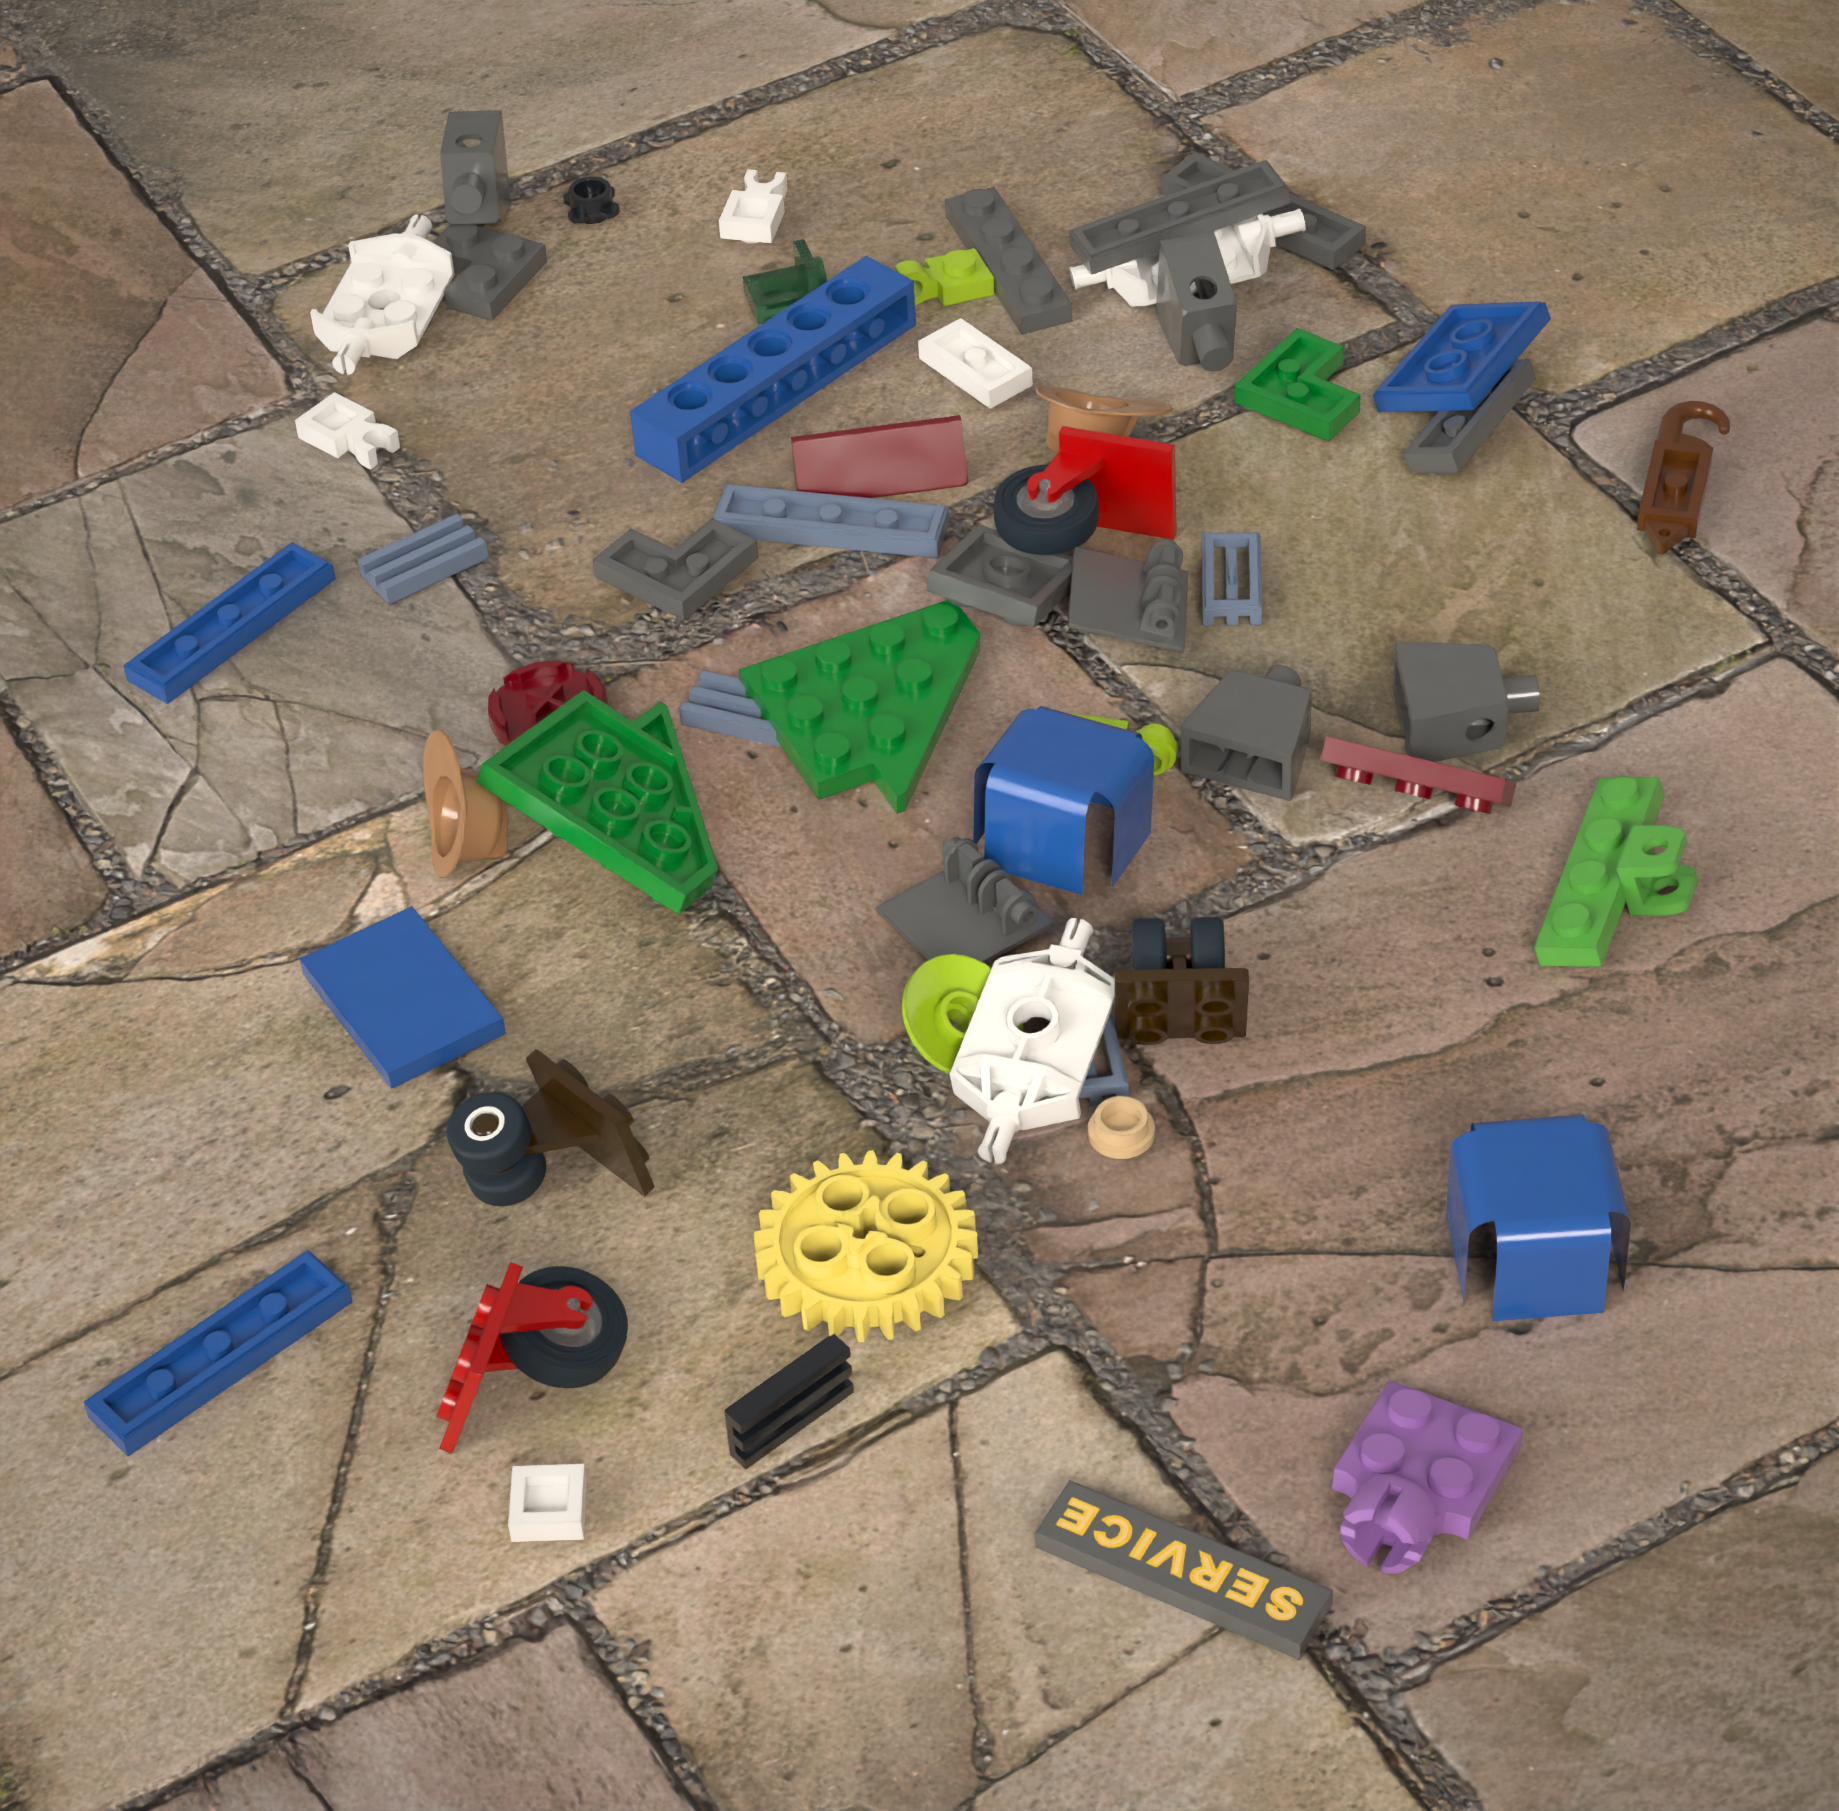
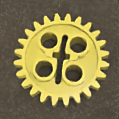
M868 1150L863 1164L853 1165L848 1155L841 1153L838 1160V1169L830 1171L823 1163L815 1161L813 1162V1179L808 1180L803 1176L793 1173L790 1175L791 1193L774 1190L771 1193L773 1210H760L761 1230L754 1232L758 1279L765 1282L768 1300L780 1298L781 1313L785 1318L802 1311L803 1329L806 1331H810L819 1323L825 1321L828 1322L829 1336L835 1334L838 1337L845 1327H854L858 1342H865L870 1327H880L883 1335L890 1340L894 1339V1323L903 1321L908 1327L917 1332L921 1330L920 1313L922 1311L942 1318L945 1315L944 1298L960 1301L963 1297L962 1281L973 1280L974 1278L973 1259L978 1258V1238L974 1210H966V1197L963 1190L950 1192L949 1176L946 1173L929 1180L928 1163L925 1161L919 1162L908 1171L903 1169L901 1153H896L887 1165L877 1163L874 1150Z

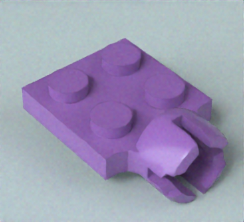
M1389 1380L1334 1468L1332 1490L1346 1494L1351 1498L1342 1514L1345 1519L1341 1524V1539L1348 1552L1360 1564L1368 1568L1381 1544L1388 1545L1392 1549L1381 1566V1573L1393 1574L1401 1573L1418 1563L1433 1537L1446 1533L1468 1540L1519 1453L1524 1428Z

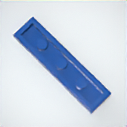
M291 542L124 664L127 681L169 704L335 580L333 564Z
M307 1250L85 1400L83 1403L87 1416L129 1457L351 1304L353 1301L350 1288L314 1254Z

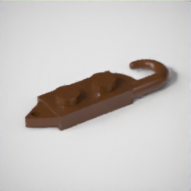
M1703 401L1681 402L1669 408L1662 417L1657 440H1655L1637 522V531L1646 532L1660 555L1666 553L1685 537L1696 538L1712 464L1713 447L1702 439L1682 434L1686 421L1701 418L1716 423L1721 434H1728L1730 431V420L1723 410L1713 404Z

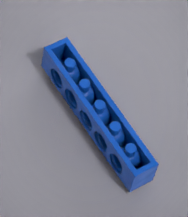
M866 255L632 409L630 416L635 456L683 483L916 325L914 281Z

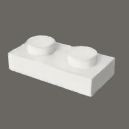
M962 318L918 341L919 359L989 409L1033 386L1032 367Z

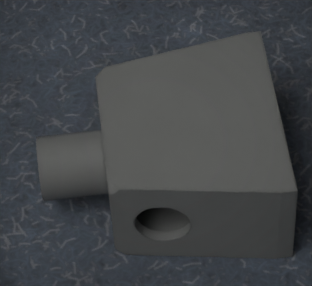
M502 110L449 112L440 151L448 224L501 222L511 206ZM478 139L482 142L477 146L467 147L463 140Z
M1210 231L1160 240L1156 316L1178 364L1183 366L1201 363L1202 367L1207 371L1222 370L1232 362L1234 357L1237 305L1215 233ZM1193 282H1195L1199 298H1196L1190 291V286Z
M1395 643L1393 691L1408 756L1438 762L1500 749L1506 743L1508 714L1539 711L1540 693L1537 676L1502 677L1496 650L1489 645Z
M1285 665L1270 667L1265 677L1238 670L1228 672L1181 725V772L1291 801L1295 793L1311 733L1312 694L1306 688L1301 687L1299 675Z

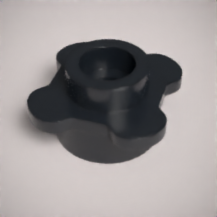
M584 177L574 181L570 185L569 191L563 196L564 204L570 206L571 210L568 212V218L573 223L597 224L605 219L616 217L620 212L619 204L613 202L612 199L615 196L614 188L610 186L607 180L600 177Z

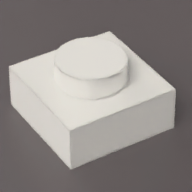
M584 1464L512 1466L508 1518L511 1542L584 1539L587 1477Z

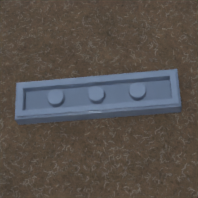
M733 484L725 485L713 516L714 520L759 541L937 559L950 522L949 506Z

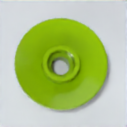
M957 954L937 956L922 964L909 978L902 998L903 1020L911 1041L926 1060L947 1074L951 1072L992 969L977 959ZM948 1018L956 1023L958 1030L952 1026ZM1023 1023L1018 1026V1029L1022 1032Z

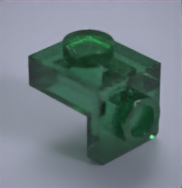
M805 239L793 241L795 266L743 276L744 295L758 325L765 323L827 282L821 257H812Z

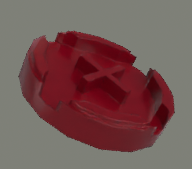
M559 660L534 662L517 668L503 678L504 685L497 692L494 687L488 697L490 728L497 740L507 746L583 690L608 705L606 688L597 674L586 669L587 675L581 671L574 670L573 663Z

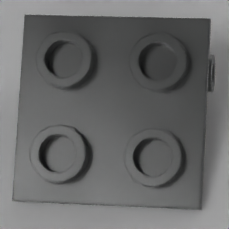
M1160 539L1149 549L1146 560L1140 561L1075 546L1072 560L1067 627L1086 631L1094 635L1110 636L1145 644L1149 647L1164 648L1183 653L1185 649L1188 571L1181 570L1183 563L1182 549L1171 539Z
M959 837L949 839L942 848L941 854L944 857V871L876 907V912L927 960L941 955L957 954L968 956L987 964L1055 926L1054 920L1036 905V899L1030 892L1019 890L1013 884L1012 876L1007 871L1001 870L997 862L992 859L984 860V857L978 852V846L971 839H960Z

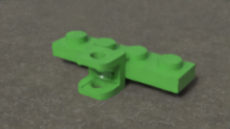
M1619 776L1615 778H1599L1534 946L1540 966L1602 967L1625 903H1627L1630 916H1667L1682 913L1689 908L1698 878L1694 868L1679 864L1684 848L1688 843L1685 831L1674 826L1654 825L1665 797L1660 777ZM1659 846L1667 848L1664 852L1657 855L1654 847ZM1667 886L1678 887L1677 890L1670 894L1661 895L1657 893L1660 889Z

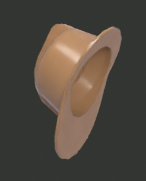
M1041 386L1036 389L1039 396L1049 401L1046 443L1047 447L1055 452H1059V431L1062 426L1129 437L1139 416L1167 414L1173 409L1170 404L1150 399L1096 396L1055 386Z
M442 729L431 731L426 740L423 754V779L432 829L431 850L434 870L439 878H449L459 862L496 860L505 855L507 851L508 813L506 803L500 797L476 782L479 773L459 767L455 748L449 736Z

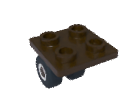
M1196 917L1191 921L1190 937H1166L1163 919H1135L1132 923L1133 970H1117L1114 972L1115 1030L1117 1038L1129 1039L1131 1042L1139 1045H1156L1167 1039L1195 1038L1197 1041L1205 1044H1222L1230 1041L1233 1037H1245L1249 970L1246 968H1225L1223 920L1219 917Z
M537 1049L526 1057V1061L539 1091L521 1106L514 1098L503 1093H481L461 1103L448 1121L447 1140L455 1158L463 1166V1173L471 1191L479 1200L492 1206H511L529 1198L540 1187L546 1174V1160L543 1152L575 1146L580 1147L644 1197L654 1188L645 1165L649 1160V1155L632 1134L630 1126L634 1123V1119L628 1109L612 1094L605 1093L600 1097L589 1089L588 1083L582 1074L567 1060L560 1059L555 1063Z

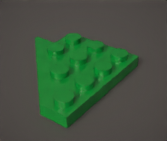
M946 600L739 669V680L745 687L746 697L755 701L761 710V718L769 721L776 731V740L818 800L874 781L898 814L906 810L980 652V633L960 606Z
M583 690L482 763L476 781L478 784L500 797L504 803L526 814L547 828L555 836L564 839L599 862L605 869L616 873L648 894L654 901L668 907L678 915L712 887L718 872V866L668 706L661 701L637 719L631 721Z

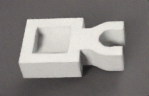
M747 169L744 176L745 191H731L719 219L720 238L741 240L746 243H772L785 213L784 198L788 191L786 173L776 172L775 178L771 182L759 183L758 170Z
M335 392L295 420L299 439L336 458L349 451L356 456L357 461L370 470L378 465L376 448H385L391 453L400 448L398 431L385 424L376 423L374 412Z

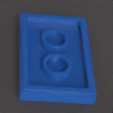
M1546 302L1451 305L1375 391L1373 398L1378 412L1474 410L1551 320Z
M412 906L300 958L302 973L391 1089L506 1034L502 1016Z

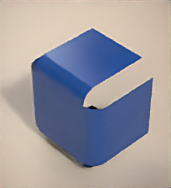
M1043 706L1038 707L1037 710L1025 709L1021 711L975 771L973 842L977 844L985 834L984 860H994L1000 865L1001 870H1005L1009 874L1082 895L1087 808L1089 802L1114 808L1115 812L1112 868L1113 887L1151 833L1154 754L1152 749L1143 741L1142 735L1137 732Z
M1584 1114L1478 1122L1471 1124L1470 1132L1460 1135L1453 1141L1450 1147L1446 1217L1463 1302L1465 1298L1469 1235L1477 1226L1485 1222L1495 1221L1497 1266L1492 1322L1604 1313L1611 1241L1624 1292L1631 1229L1628 1209L1607 1128L1599 1123L1586 1122Z

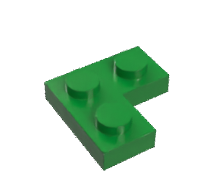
M1299 328L1291 332L1235 384L1236 404L1328 442L1360 413L1361 394L1326 381L1343 365L1344 346Z

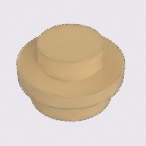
M1116 1096L1104 1100L1098 1105L1088 1123V1139L1090 1144L1097 1152L1109 1158L1129 1159L1139 1156L1151 1147L1155 1138V1123L1152 1116L1140 1101L1127 1096Z

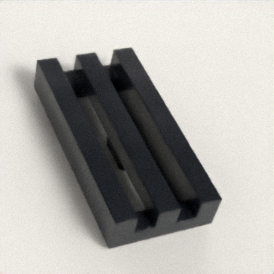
M835 1334L828 1336L727 1407L724 1413L730 1456L744 1469H748L854 1393V1385L848 1379L852 1375V1365L846 1361L851 1357L850 1347Z

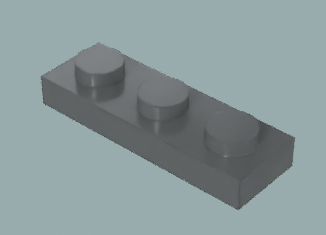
M1517 359L1474 410L1438 411L1403 453L1410 473H1436L1440 476H1446L1460 472L1536 379L1530 359Z

